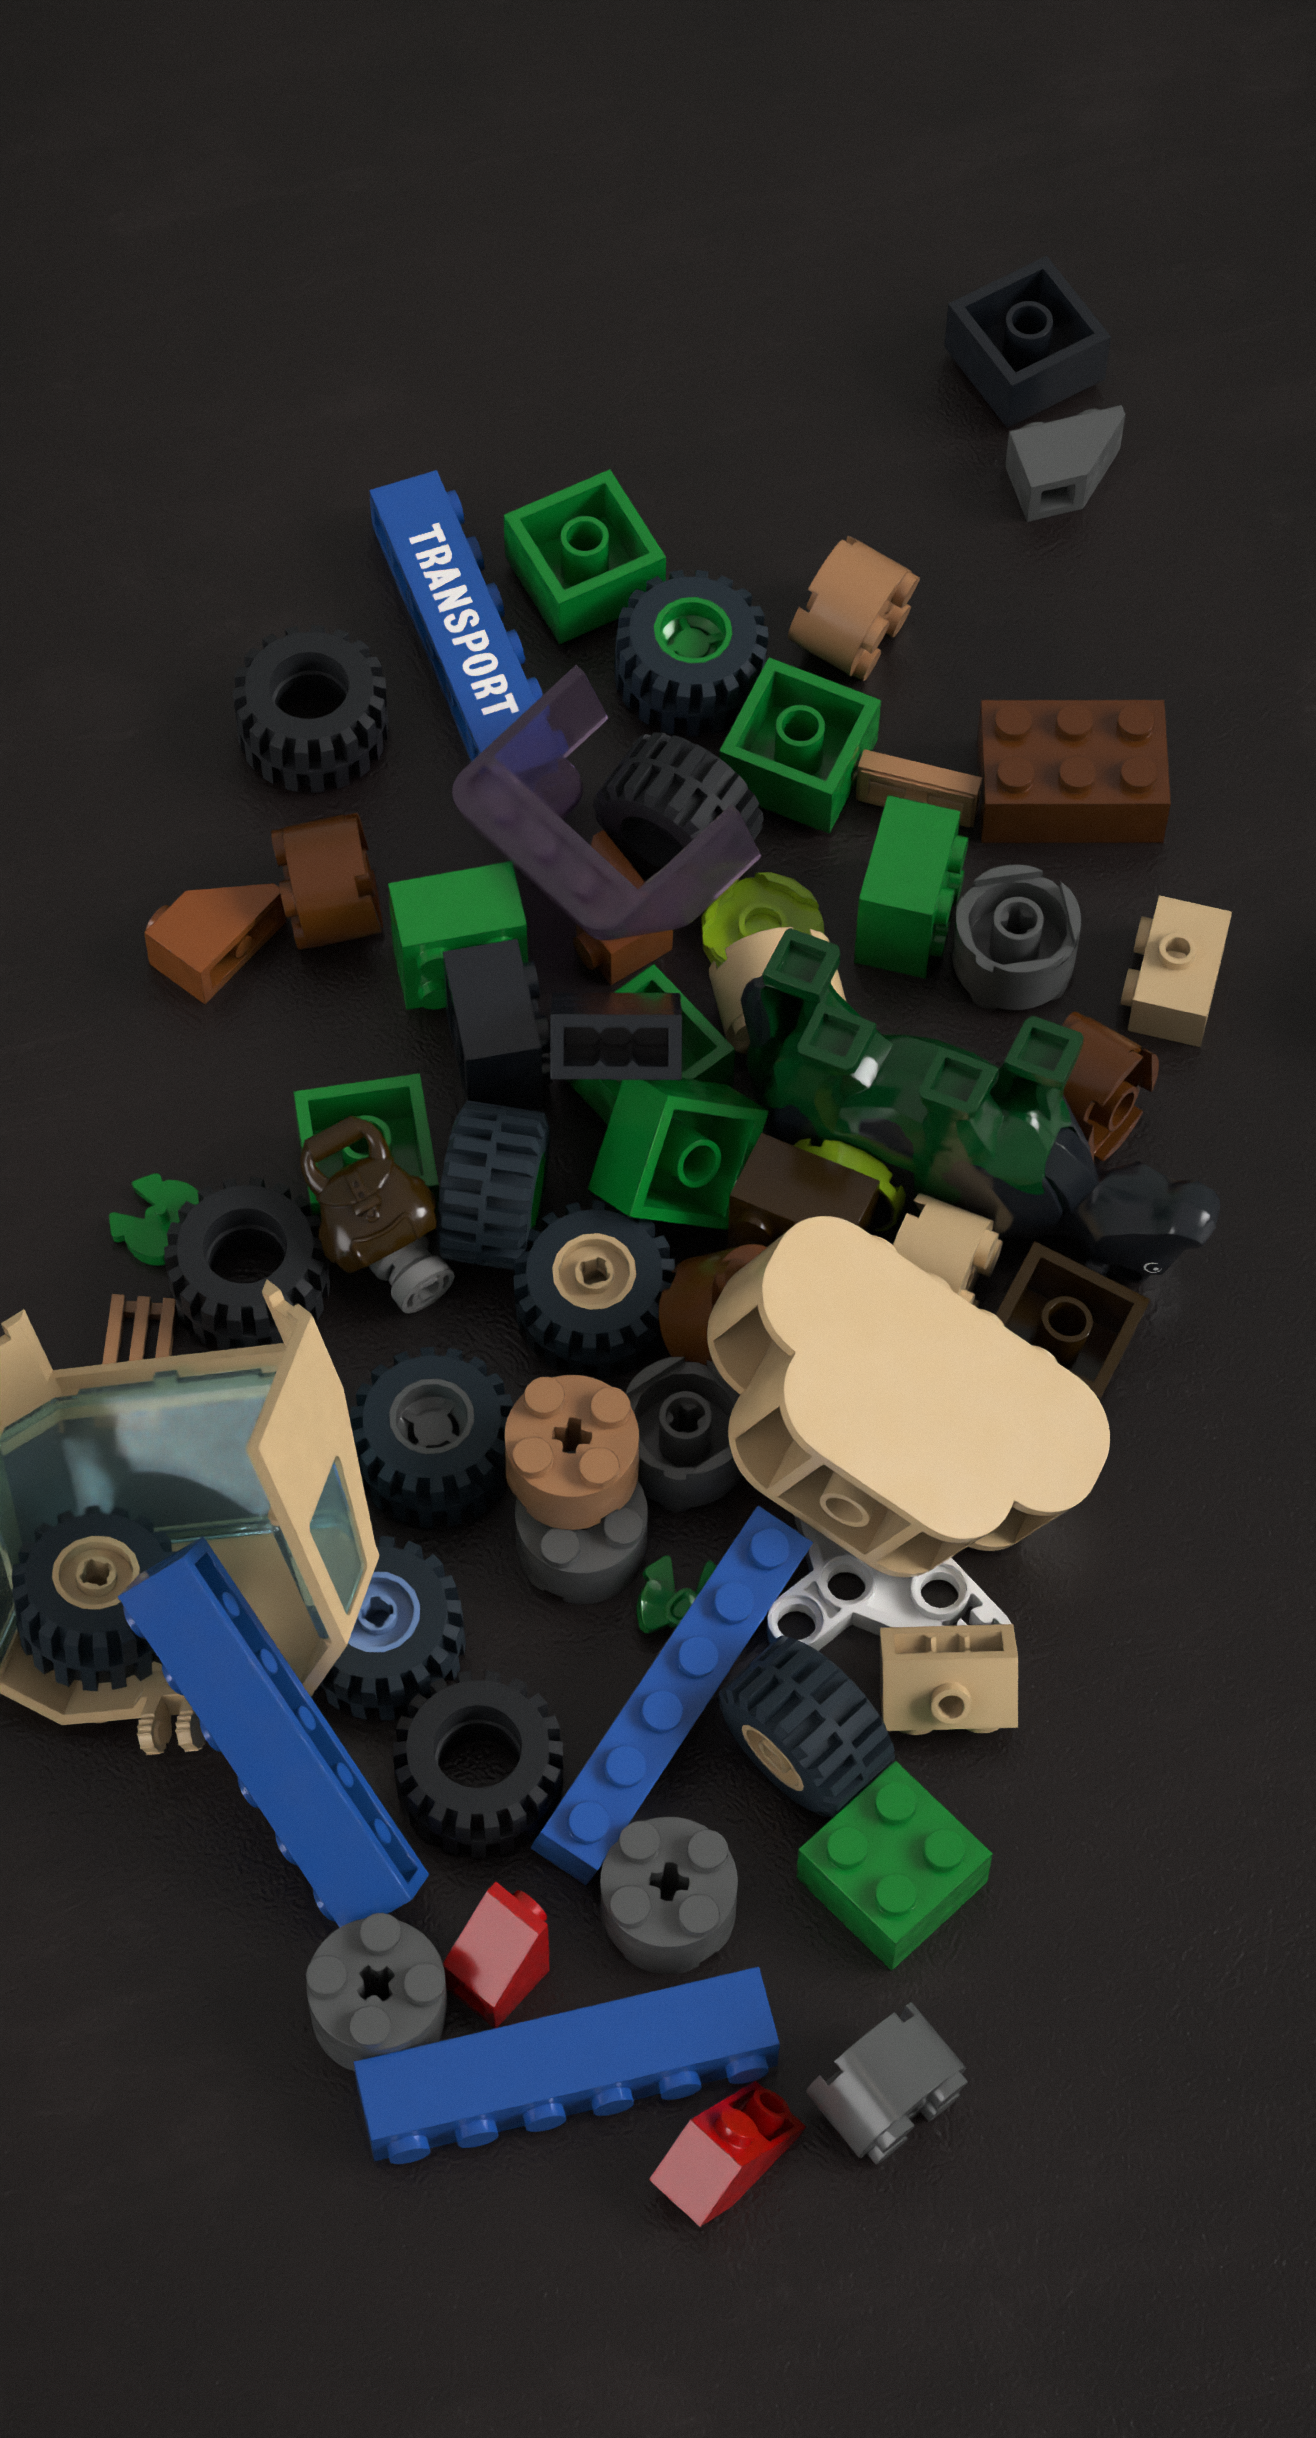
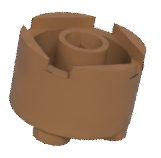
M847 536L846 541L842 539L835 546L808 588L812 592L807 603V609L810 612L800 607L798 608L789 629L788 640L844 673L865 681L881 655V650L877 647L885 633L895 637L904 624L911 610V606L907 602L914 593L920 577L851 536Z
M563 1375L553 1378L540 1377L527 1385L524 1394L514 1404L505 1426L507 1482L513 1495H516L518 1500L526 1507V1512L535 1520L559 1529H586L601 1523V1518L612 1513L617 1508L619 1511L630 1500L638 1481L639 1428L636 1416L630 1406V1400L621 1389L611 1387L598 1379L581 1375ZM568 1451H576L575 1453L571 1454L567 1453Z

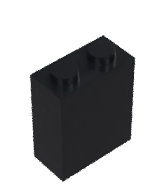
M553 992L550 1014V1079L681 1080L682 1009L680 993Z

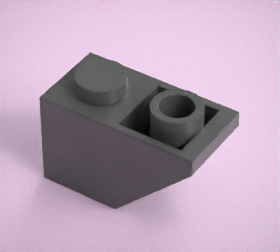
M1122 405L1102 410L1088 409L1076 416L1047 423L1033 422L1020 429L1009 431L1005 467L1027 522L1084 508L1120 450L1125 412Z

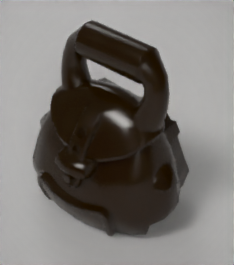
M349 1116L304 1141L299 1161L305 1182L316 1196L317 1202L320 1203L322 1222L318 1229L319 1240H321L324 1255L332 1263L336 1262L344 1271L350 1274L367 1267L420 1239V1237L436 1228L437 1216L435 1208L437 1207L435 1194L427 1187L423 1179L419 1176L408 1174L394 1163V1157L391 1156L385 1138L371 1122L355 1116ZM365 1137L368 1144L369 1157L359 1159L341 1168L329 1178L316 1166V1163Z

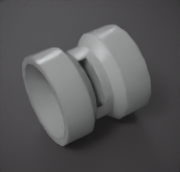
M426 1235L369 1265V1268L378 1279L389 1281L392 1286L391 1296L405 1313L420 1311L437 1301L452 1285L455 1277L453 1270L442 1257L432 1255L428 1251L429 1240Z

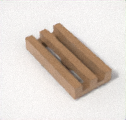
M863 749L858 766L856 799L861 802L884 807L889 795L961 811L959 825L974 828L979 811L982 777Z
M112 1294L102 1364L118 1363L120 1361L125 1318H135L129 1361L144 1359L149 1320H160L155 1358L172 1356L177 1318L175 1299L163 1298V1303H152L151 1297L138 1296L137 1301H126L125 1295ZM165 1406L97 1414L98 1420L162 1424Z

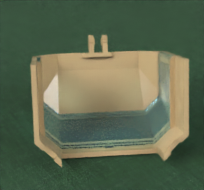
M266 1280L262 1294L284 1342L279 1344L53 1370L25 1309L1 1323L5 1334L0 1337V1694L60 1725L104 1723L141 1718V1720H138L137 1736L140 1749L146 1755L164 1753L166 1743H169L172 1736L171 1715H179L177 1716V1722H175L178 1746H181L185 1752L199 1751L205 1745L204 1741L206 1739L200 1728L199 1717L184 1695L177 1694L169 1686L162 1672V1664L152 1662L153 1674L142 1681L135 1675L126 1678L127 1687L112 1690L111 1682L99 1683L98 1691L83 1690L82 1681L74 1680L69 1687L56 1682L54 1669L43 1674L34 1666L33 1655L26 1656L21 1646L20 1635L17 1631L11 1578L13 1564H19L18 1551L24 1541L35 1543L34 1530L44 1522L53 1527L58 1524L57 1515L69 1510L72 1511L74 1517L86 1514V1506L100 1505V1513L111 1514L114 1507L128 1509L129 1519L133 1521L140 1515H143L153 1521L154 1533L163 1530L170 1538L172 1552L179 1551L204 1536L310 1697L347 1647L380 1554L375 1545L341 1381L312 1314L299 1304L295 1306L290 1305L285 1301L281 1290L269 1280Z

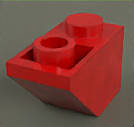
M497 1882L486 1891L443 1962L446 1989L493 2029L499 2027L550 1971L548 1924L545 1922L547 1919L546 1913L534 1899L523 1891L516 1890L512 1895Z
M754 2081L690 2119L649 2180L701 2227L732 2207L797 2140L806 2126L790 2112L788 2104L781 2096L771 2090L764 2089L757 2081Z

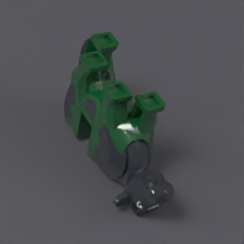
M792 928L785 930L762 976L753 978L746 984L740 999L750 1038L746 1064L756 1102L769 1111L763 1128L764 1134L791 1145L804 1139H811V1146L821 1147L824 1139L849 1144L865 1151L878 1160L913 1172L914 1199L919 1193L991 1219L994 1221L992 1231L999 1233V1240L1024 1241L1039 1238L1043 1235L1070 1237L1078 1241L1085 1254V1267L1105 1277L1109 1271L1127 1282L1139 1284L1146 1281L1150 1275H1162L1184 1250L1204 1246L1215 1230L1220 1212V1198L1214 1190L1201 1182L1192 1179L1175 1180L1139 1161L1109 1170L1094 1165L1090 1146L1064 1096V1087L1082 1050L1084 1037L1081 1032L1032 1015L1025 1020L1001 1067L993 1065L975 1053L937 1039L906 1034H881L876 1030V1023L862 1018L836 992L830 983L840 964L839 946ZM914 1202V1213L916 1217H919L922 1211L919 1210Z

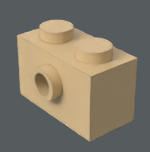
M1159 895L1154 918L1142 916L1133 952L1144 955L1141 970L1129 968L1123 988L1120 1005L1132 1007L1127 1031L1201 1047L1232 915L1231 911Z
M1014 1625L880 1628V1701L882 1721L887 1731H900L908 1735H922L932 1730L967 1729L974 1733H990L999 1728H1018V1653Z

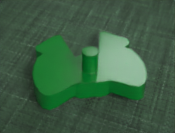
M153 1173L132 1182L135 1193L152 1205L146 1210L145 1219L112 1212L109 1214V1221L114 1242L125 1241L128 1250L142 1263L163 1266L165 1265L164 1247L168 1246L167 1232L171 1222L180 1223L178 1210L186 1201L194 1205L199 1203L197 1193L199 1191L188 1183L179 1180L162 1181L160 1174Z
M665 1555L649 1565L643 1572V1577L647 1583L643 1586L638 1596L636 1606L640 1629L644 1633H653L667 1626L676 1628L717 1566L712 1561H708L703 1566L695 1592L690 1588H682L675 1592L671 1557Z

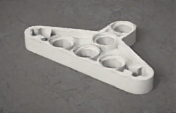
M794 1516L798 1532L814 1542L805 1555L810 1573L776 1599L767 1616L766 1630L768 1641L771 1644L779 1636H784L778 1628V1621L783 1615L795 1611L805 1613L812 1618L816 1628L809 1637L799 1641L819 1651L851 1625L879 1636L880 1628L950 1626L956 1622L957 1626L967 1625L961 1618L966 1613L968 1607L974 1608L970 1611V1625L1011 1624V1622L952 1558L923 1575L916 1577L890 1576L870 1567ZM849 1572L855 1574L865 1584V1591L854 1600L845 1601L838 1599L828 1589L830 1579L839 1573ZM932 1580L948 1581L957 1590L958 1599L954 1604L945 1608L933 1607L925 1602L921 1596V1589Z

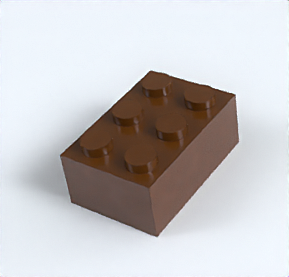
M981 700L977 732L978 777H982L979 800L981 843H1164L1171 805L1164 700Z

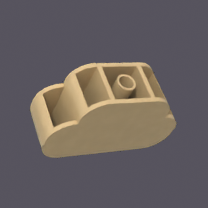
M818 1216L795 1224L730 1278L710 1314L707 1328L710 1355L722 1378L740 1394L730 1416L728 1437L732 1456L742 1475L763 1495L870 1567L884 1574L895 1577H916L931 1571L967 1547L983 1551H995L1016 1544L1085 1499L1095 1485L1107 1459L1110 1446V1430L1107 1416L1099 1399L1084 1381L1058 1364L1056 1358L1049 1351L1029 1344L1004 1327L1001 1319L995 1314L984 1309H978L953 1292L944 1279L935 1274L924 1272L902 1257L890 1242L881 1237L870 1235L847 1220L831 1216Z

